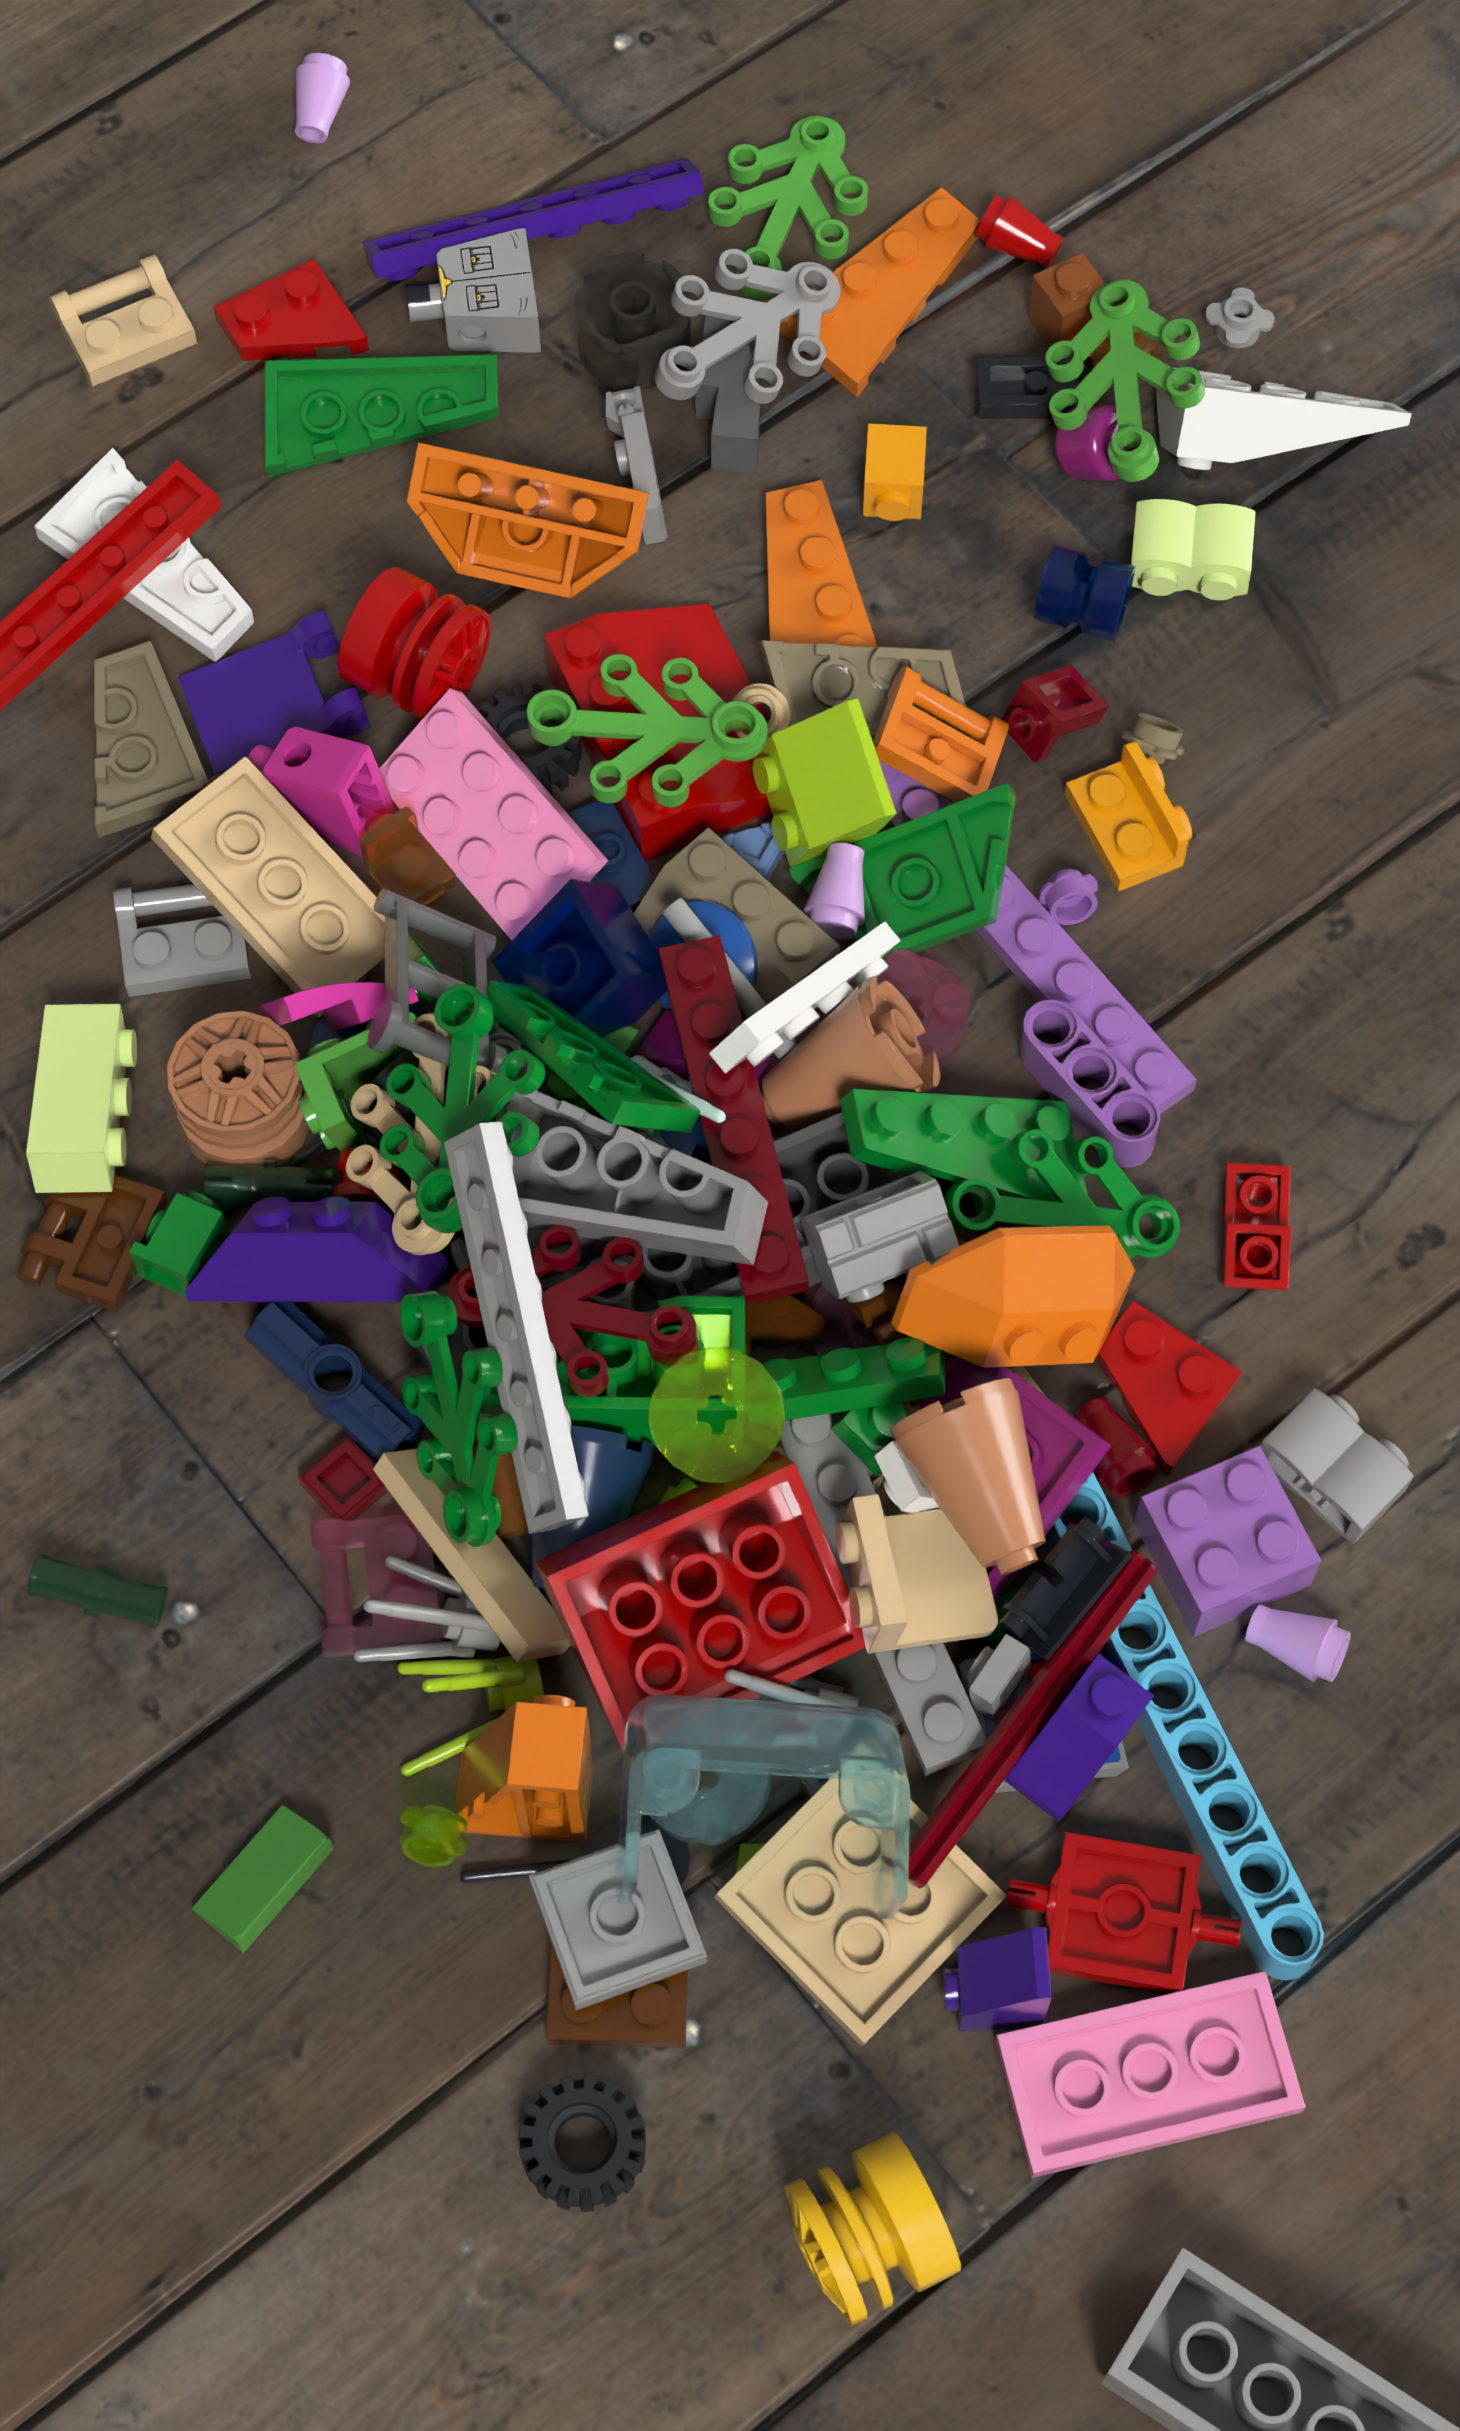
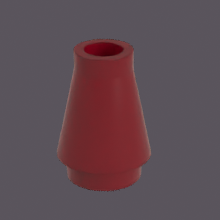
M1106 1398L1091 1400L1076 1411L1074 1418L1111 1445L1094 1469L1096 1479L1101 1488L1109 1489L1116 1498H1123L1139 1492L1154 1480L1158 1473V1467L1154 1463L1156 1452L1113 1410Z

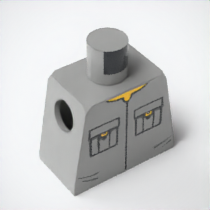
M525 228L442 248L436 253L439 283L406 287L410 322L444 318L448 347L454 351L541 352L538 311Z

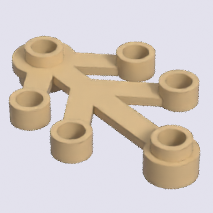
M434 1012L421 1015L413 1022L417 1026L452 1040V1036L437 1025ZM413 1052L419 1058V1069L427 1074L431 1080V1092L444 1104L446 1069L449 1067ZM476 1066L474 1098L477 1096V1089L480 1084L486 1080L487 1085L496 1073L483 1066ZM365 1084L354 1093L350 1107L356 1119L371 1127L378 1128L383 1135L394 1125L402 1124L408 1126L423 1137L425 1141L424 1155L439 1168L441 1142L417 1116L414 1128L395 1108V1100L389 1096L386 1090L375 1084ZM377 1098L375 1108L369 1113L371 1103ZM408 1139L399 1145L398 1151L400 1153L405 1150ZM361 1145L355 1148L347 1159V1175L351 1180L362 1186L373 1189L395 1213L392 1233L397 1245L414 1255L432 1254L445 1248L451 1241L454 1233L437 1232L427 1226L423 1220L421 1221L422 1218L416 1205L418 1185L411 1179V1190H409L390 1171L391 1162L381 1155L380 1150L370 1145ZM373 1159L371 1169L364 1174L366 1165ZM455 1196L449 1201L448 1207L453 1202Z

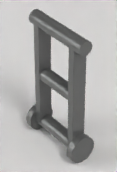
M383 888L376 898L374 912L385 916V1002L380 1006L372 1021L367 1045L370 1049L384 1053L393 1043L449 1067L452 1040L409 1022V987L439 999L442 993L451 986L468 984L488 998L486 959L490 957L495 948L496 936ZM408 926L463 949V982L408 959ZM488 1032L486 1036L479 1039L477 1066H483L497 1074L501 1062L507 1056V1050L494 1043L489 1044ZM486 1080L480 1084L477 1093H480L486 1086Z

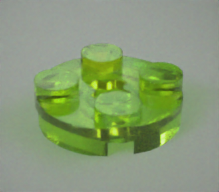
M709 1346L692 1350L665 1368L652 1392L649 1406L650 1428L658 1449L674 1467L696 1480L709 1483L735 1481L748 1476L769 1457L773 1448L775 1449L782 1436L785 1421V1409L781 1391L763 1365L755 1358L737 1349L723 1346ZM721 1395L724 1405L736 1407V1418L725 1421V1432L711 1433L709 1422L697 1421V1410L708 1407V1397Z

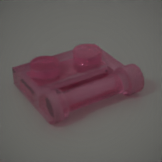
M406 1514L352 1521L326 1519L311 1525L312 1547L319 1550L327 1626V1629L321 1632L322 1654L324 1656L348 1657L353 1656L357 1649L443 1642L441 1624L372 1613L373 1626L360 1628L353 1626L346 1549L365 1547L370 1599L439 1609L437 1588L407 1577V1575L389 1569L385 1565V1559L388 1556H395L435 1571L432 1548Z

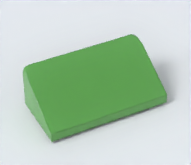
M282 1805L191 1908L192 1911L244 1954L334 1850L331 1839L321 1830Z

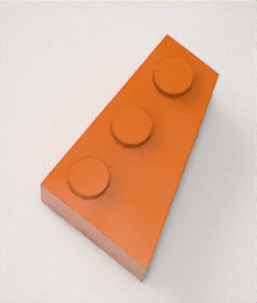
M539 1695L534 1697L533 1703H514L460 1754L451 1831L586 1843L594 1770L587 1708L575 1707L574 1700L558 1695Z

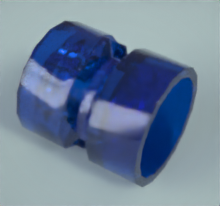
M1054 545L1041 580L1034 610V620L1064 629L1073 622L1080 623L1083 634L1115 642L1129 601L1136 567L1103 558L1094 565L1089 562L1087 553Z

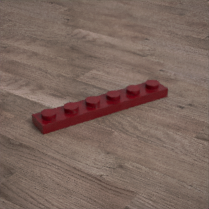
M718 935L658 948L659 961L692 1093L722 1110L726 1116L722 1123H717L702 1115L698 1117L710 1165L748 1181L768 1201L754 1265L735 1262L742 1294L745 1297V1305L809 1291V1280L754 1066L746 1058L730 1071L724 1073L709 1054L743 1023L721 936Z

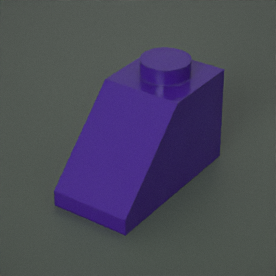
M1098 1654L1004 1781L1059 1822L1118 1747L1154 1695Z
M1046 1927L1030 1928L957 1947L954 1968L943 1969V1997L945 2011H957L959 2031L1029 2028L1043 2024L1052 1998Z

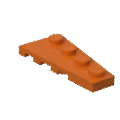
M941 187L832 272L840 284V297L835 308L830 313L821 317L819 340L826 349V357L821 367L854 396L858 397L868 384V376L879 362L884 363L894 350L896 339L910 321L914 323L924 310L926 299L937 285H943L978 237L975 234L981 220ZM796 315L780 323V331L792 342L796 340ZM805 352V353H806L807 355H809L813 360H815L814 357H813L810 353Z

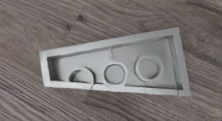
M537 1090L527 1095H521L516 1092L510 1099L507 1113L512 1111L522 1113L536 1123L540 1132L539 1141L532 1152L521 1157L513 1156L514 1180L520 1207L526 1217L528 1228L546 1231L553 1226L563 1225L570 1227L581 1237L605 1241L626 1237L635 1240L641 1247L754 1265L768 1201L748 1181L675 1149L670 1150L646 1139L639 1133L622 1126L618 1127L589 1114L584 1109L563 1100L562 1102ZM522 1126L515 1129L512 1133L511 1142L519 1138Z

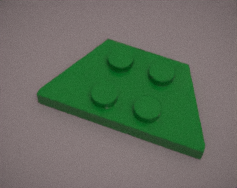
M1008 783L852 843V845L858 846L864 851L862 866L865 922L857 927V933L854 937L856 941L883 922H886L901 940L882 957L885 963L888 964L997 922L1016 799L1014 790ZM827 853L789 868L791 877L809 894L813 890Z

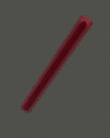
M1134 1550L1128 1551L1132 1557L1048 1661L1046 1660L899 1857L894 1869L908 1883L918 1888H922L928 1883L1157 1574V1567L1144 1555Z

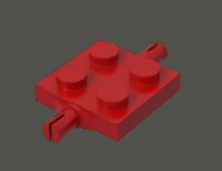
M1065 1832L1060 1865L1051 1880L1050 1886L1009 1878L1005 1907L1007 1908L1014 1907L1045 1913V1922L1049 1934L1047 1946L1050 1973L1165 1994L1183 1991L1187 1959L1197 1940L1237 1948L1241 1933L1239 1931L1242 1925V1918L1235 1919L1201 1913V1903L1197 1891L1201 1855Z

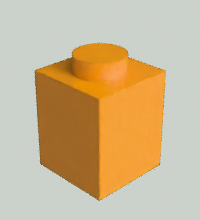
M868 424L863 516L880 517L888 521H899L905 518L921 519L927 427Z

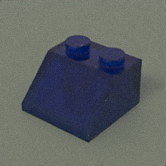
M570 879L492 961L506 983L531 986L601 1038L637 1022L667 992L659 961V952L619 889L582 880Z

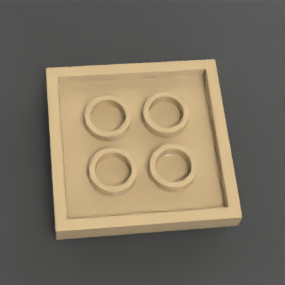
M859 1749L733 1876L714 1898L860 2046H863L1007 1895L957 1845L954 1846L924 1887L918 1888L903 1879L894 1869L895 1863L929 1817Z

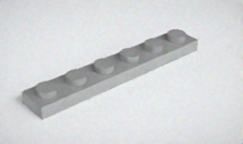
M502 1122L479 1123L444 1142L488 1347H492L497 1351L502 1362V1381L497 1386L502 1412L512 1417L517 1428L518 1443L515 1451L512 1452V1458L529 1534L551 1531L589 1516L585 1502V1483L578 1470L570 1434L571 1419L568 1410L564 1406L556 1370V1351L548 1334L541 1302L542 1288L538 1277L535 1275L527 1239V1220L520 1207L514 1180L513 1156L506 1143Z
M838 1412L770 1423L783 1455L796 1464L850 1593L852 1582L848 1564H842L837 1551L836 1525L837 1523H842L853 1497L875 1495L876 1492L862 1461L831 1430L842 1416ZM944 1643L871 1653L925 1776L971 1758L978 1753L987 1739Z

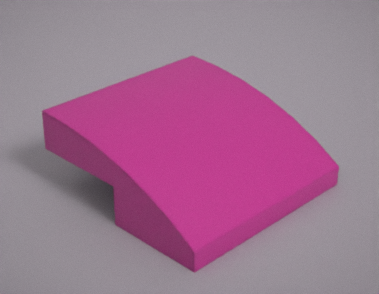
M358 982L327 985L260 1005L256 1009L259 1015L270 1018L279 1026L323 1010L331 1032L373 1019L380 1006L385 1002V984ZM409 988L410 1005L419 1001L415 989Z

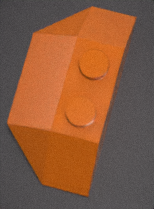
M418 443L407 503L416 516H419L425 528L456 573L573 599L638 553L650 493L495 458Z
M1110 1226L997 1228L954 1248L933 1265L926 1261L911 1268L891 1323L897 1331L920 1339L924 1343L983 1368L1093 1363L1117 1319L1135 1269L1116 1233Z

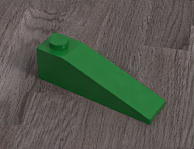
M676 1296L657 1301V1309L664 1306H676L688 1311L696 1321L699 1337L697 1352L689 1361L677 1366H666L654 1361L650 1357L644 1341L582 1329L575 1330L587 1350L601 1354L607 1364L609 1373L608 1386L602 1393L593 1397H583L572 1390L567 1369L556 1353L557 1375L564 1406L568 1410L572 1426L628 1435V1441L642 1443L645 1440L651 1442L654 1446L675 1450L742 1451L746 1414L745 1297ZM657 1309L649 1310L643 1313L653 1314ZM676 1325L666 1326L660 1329L659 1332L665 1335H672L677 1333L681 1327ZM585 1368L577 1374V1377L589 1380L596 1377L599 1371L594 1368ZM497 1387L484 1389L480 1409L481 1414L495 1415L503 1413Z

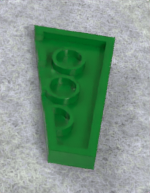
M497 355L265 361V469L268 478L499 418Z
M852 1089L840 1099L850 1152L854 1160L908 1176L921 1171L929 1176L942 1178L954 1184L962 1180L980 1178L994 1185L1000 1196L1058 1202L1034 1169L1021 1168L1013 1161L1010 1153L1011 1142L1018 1133L1040 1129L1050 1135L1054 1143V1152L1087 1194L1084 1176L1077 1173L1070 1163V1151L1076 1141L1066 1101ZM1030 1137L1025 1143V1153L1034 1161L1040 1154V1146L1035 1139Z

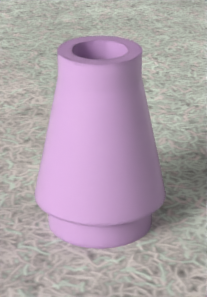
M311 53L306 55L303 64L296 68V126L294 132L297 137L306 142L323 143L327 140L329 129L350 86V79L346 75L347 66L335 56L325 53Z
M832 843L828 846L826 859L804 908V914L832 939L836 940L854 938L857 933V927L865 922L862 866L864 851L858 846L847 843Z
M1259 1604L1249 1622L1245 1641L1262 1648L1312 1682H1315L1318 1677L1332 1682L1337 1676L1345 1658L1351 1633L1337 1627L1338 1621L1336 1619L1276 1610Z

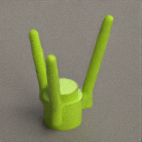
M511 1655L495 1659L403 1661L397 1666L398 1672L403 1675H453L423 1681L422 1689L428 1693L485 1687L490 1711L503 1709V1713H505L516 1702L533 1703L534 1697L544 1695L537 1659L516 1662ZM498 1718L405 1763L401 1767V1773L404 1776H411L462 1752Z

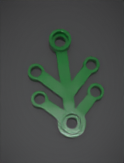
M456 984L445 990L439 997L434 1011L437 1025L452 1036L445 1106L431 1092L429 1076L412 1064L405 1063L395 1067L389 1074L386 1082V1090L389 1096L403 1106L410 1108L441 1142L438 1168L424 1155L425 1141L423 1137L406 1125L398 1124L390 1127L380 1141L381 1155L398 1168L403 1169L418 1185L416 1205L422 1220L427 1226L440 1233H454L463 1229L444 1142L479 1123H489L516 1092L521 1095L531 1094L541 1086L545 1078V1067L540 1060L526 1050H515L503 1059L499 1072L474 1098L479 1039L486 1036L491 1030L494 1016L489 999L468 984ZM528 1064L525 1075L516 1080L518 1071ZM414 1078L411 1089L403 1093L406 1083ZM517 1111L508 1112L497 1121L502 1122L506 1143L513 1156H525L534 1150L540 1136L539 1128L535 1122ZM522 1126L519 1138L511 1142L512 1133L515 1129ZM408 1139L405 1150L397 1155L399 1145ZM455 1196L453 1202L448 1207L449 1201Z
M1040 1129L1018 1133L1011 1142L1010 1153L1013 1161L1018 1166L1024 1169H1034L1058 1202L1000 1196L994 1185L980 1178L967 1179L955 1183L949 1188L944 1198L948 1218L955 1228L962 1231L983 1230L993 1225L994 1222L1035 1227L1110 1226L1116 1233L1130 1260L1135 1255L1141 1258H1155L1164 1255L1174 1246L1180 1231L1179 1217L1173 1206L1160 1196L1153 1194L1141 1195L1113 1159L1114 1153L1109 1142L1098 1136L1078 1140L1071 1148L1070 1163L1073 1169L1080 1175H1094L1117 1209L1096 1207L1054 1152V1143L1050 1135ZM1030 1137L1035 1139L1040 1146V1154L1035 1161L1031 1160L1025 1153V1143ZM1088 1145L1095 1147L1099 1153V1161L1094 1168L1090 1167L1084 1158L1085 1149ZM964 1194L972 1197L975 1202V1211L970 1218L964 1216L959 1208L960 1199ZM1143 1215L1147 1216L1153 1225L1152 1233L1148 1238L1143 1237L1139 1231V1220Z
M436 1291L408 1294L403 1297L399 1309L401 1330L406 1341L411 1346H427L433 1374L425 1373L408 1376L405 1378L402 1387L404 1404L409 1413L417 1415L436 1437L419 1443L417 1447L418 1467L421 1474L428 1480L432 1479L445 1495L443 1517L451 1538L460 1544L467 1542L472 1547L485 1546L492 1542L496 1529H498L501 1523L500 1503L492 1492L499 1455L514 1452L518 1443L517 1428L509 1414L500 1413L484 1416L479 1419L484 1389L497 1387L502 1381V1362L499 1354L492 1347L466 1351L462 1358L463 1378L459 1393L447 1335H452L457 1327V1312L453 1301L446 1295L440 1296ZM477 1429V1440L479 1445L474 1460L472 1448Z

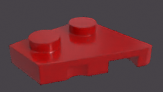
M315 259L214 306L216 321L243 361L270 360L279 355H286L292 358L316 357L315 348L349 346L351 354H362L369 350L366 334Z
M1134 1301L1109 1333L1096 1356V1361L1110 1384L1117 1387L1124 1399L1123 1406L1136 1427L1141 1426L1156 1451V1461L1161 1470L1168 1475L1172 1474L1239 1381L1242 1372Z

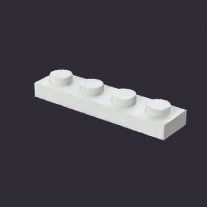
M883 922L745 1020L709 1054L724 1073L730 1071L746 1058L754 1067L784 1044L779 1034L783 1032L790 1041L793 1040L820 1017L814 1010L815 1008L819 1007L827 1015L853 991V988L849 985L851 982L858 987L870 977H878L889 966L882 957L901 940L888 924Z

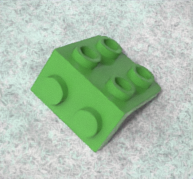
M409 1012V1022L413 1023L417 1017L414 1013ZM373 1020L367 1024L366 1031L346 1040L334 1038L323 1041L310 1049L308 1052L309 1057L294 1063L307 1094L298 1099L300 1109L312 1133L316 1134L319 1132L328 1150L335 1147L342 1151L361 1145L371 1146L361 1121L356 1119L351 1112V1098L361 1086L371 1084L389 1063L401 1053L407 1051V1049L393 1043L384 1053L370 1049L367 1045V1039Z

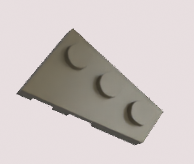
M765 640L759 642L770 684L782 692L789 703L791 711L789 726L845 701L858 698L870 735H876L889 699L887 697L889 688L903 666H907L921 674V682L966 706L951 650L896 647L875 648L821 643L800 644Z
M151 641L94 660V724L96 727V758H94L97 794L95 828L98 838L174 812L210 783Z

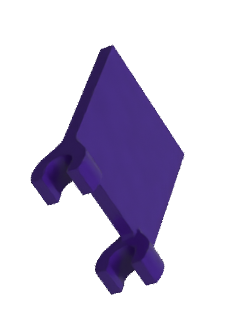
M325 610L314 612L304 617L285 635L178 677L216 778L245 756L248 758L252 749L257 745H264L275 749L286 731L295 726L327 735L341 736L355 735L371 727L355 687L338 692L326 703H324L307 658H325L339 652L340 649Z

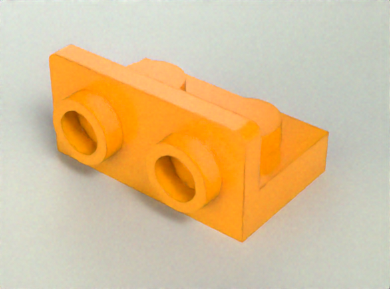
M1136 741L1123 745L1120 762L1067 782L1064 794L1117 892L1182 867L1185 861L1188 842L1192 838V828L1185 811L1179 805L1173 807L1164 791V777L1158 763L1151 756L1146 758Z

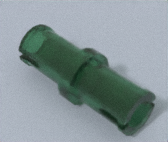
M264 1160L263 1166L213 1165V1163H206L205 1177H207V1181H205L204 1195L215 1203L254 1204L271 1197H284L289 1202H318L333 1195L334 1166H328V1168L279 1167L277 1160Z
M39 1554L30 1572L27 1595L33 1597L36 1595L81 1607L85 1616L99 1618L101 1613L146 1624L150 1628L156 1629L161 1622L165 1610L168 1587H157L112 1575V1568L97 1564L93 1570L47 1558L46 1555Z

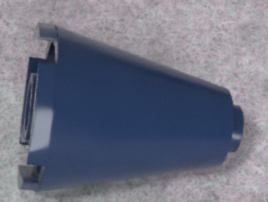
M571 1425L570 1434L578 1470L585 1483V1502L589 1516L551 1531L531 1534L528 1531L531 1580L534 1587L544 1592V1597L551 1606L552 1603L534 1562L630 1518L653 1460L655 1446L651 1442L643 1440L640 1452L626 1449L628 1435Z

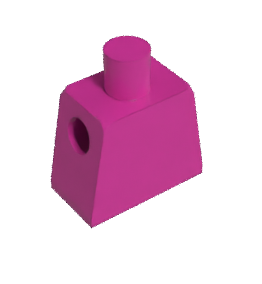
M295 726L286 731L275 749L264 745H257L248 756L249 761L323 840L366 859L369 857L397 812L371 748L365 744Z

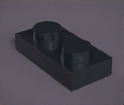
M1089 355L1083 361L1084 368L1082 373L1076 379L1069 382H1059L1051 377L1045 356L977 357L976 381L979 419L1052 418L1049 409L1051 398L1063 389H1075L1094 369L1093 355ZM1064 358L1057 365L1068 364L1073 358ZM1076 406L1065 407L1060 413H1067Z

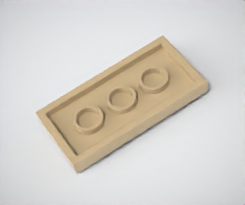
M246 756L153 828L151 839L294 993L327 985L363 982L385 964V941L383 939L385 938V916L374 912V904L377 897ZM322 1010L314 1014L317 1018H319L324 1014V1012Z

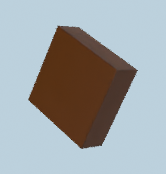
M792 1295L745 1305V1334L769 1349L824 1338L825 1317Z

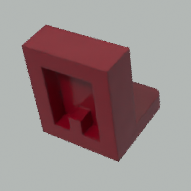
M1072 665L1024 680L1004 713L1002 720L1009 724L1007 733L1032 761L1038 762L1047 758L1060 736L1099 723L1109 705Z

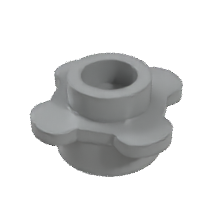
M1236 288L1232 291L1230 298L1222 303H1211L1206 309V321L1211 325H1215L1217 338L1228 347H1249L1258 340L1260 332H1268L1274 325V314L1259 306L1254 300L1255 295L1250 289Z

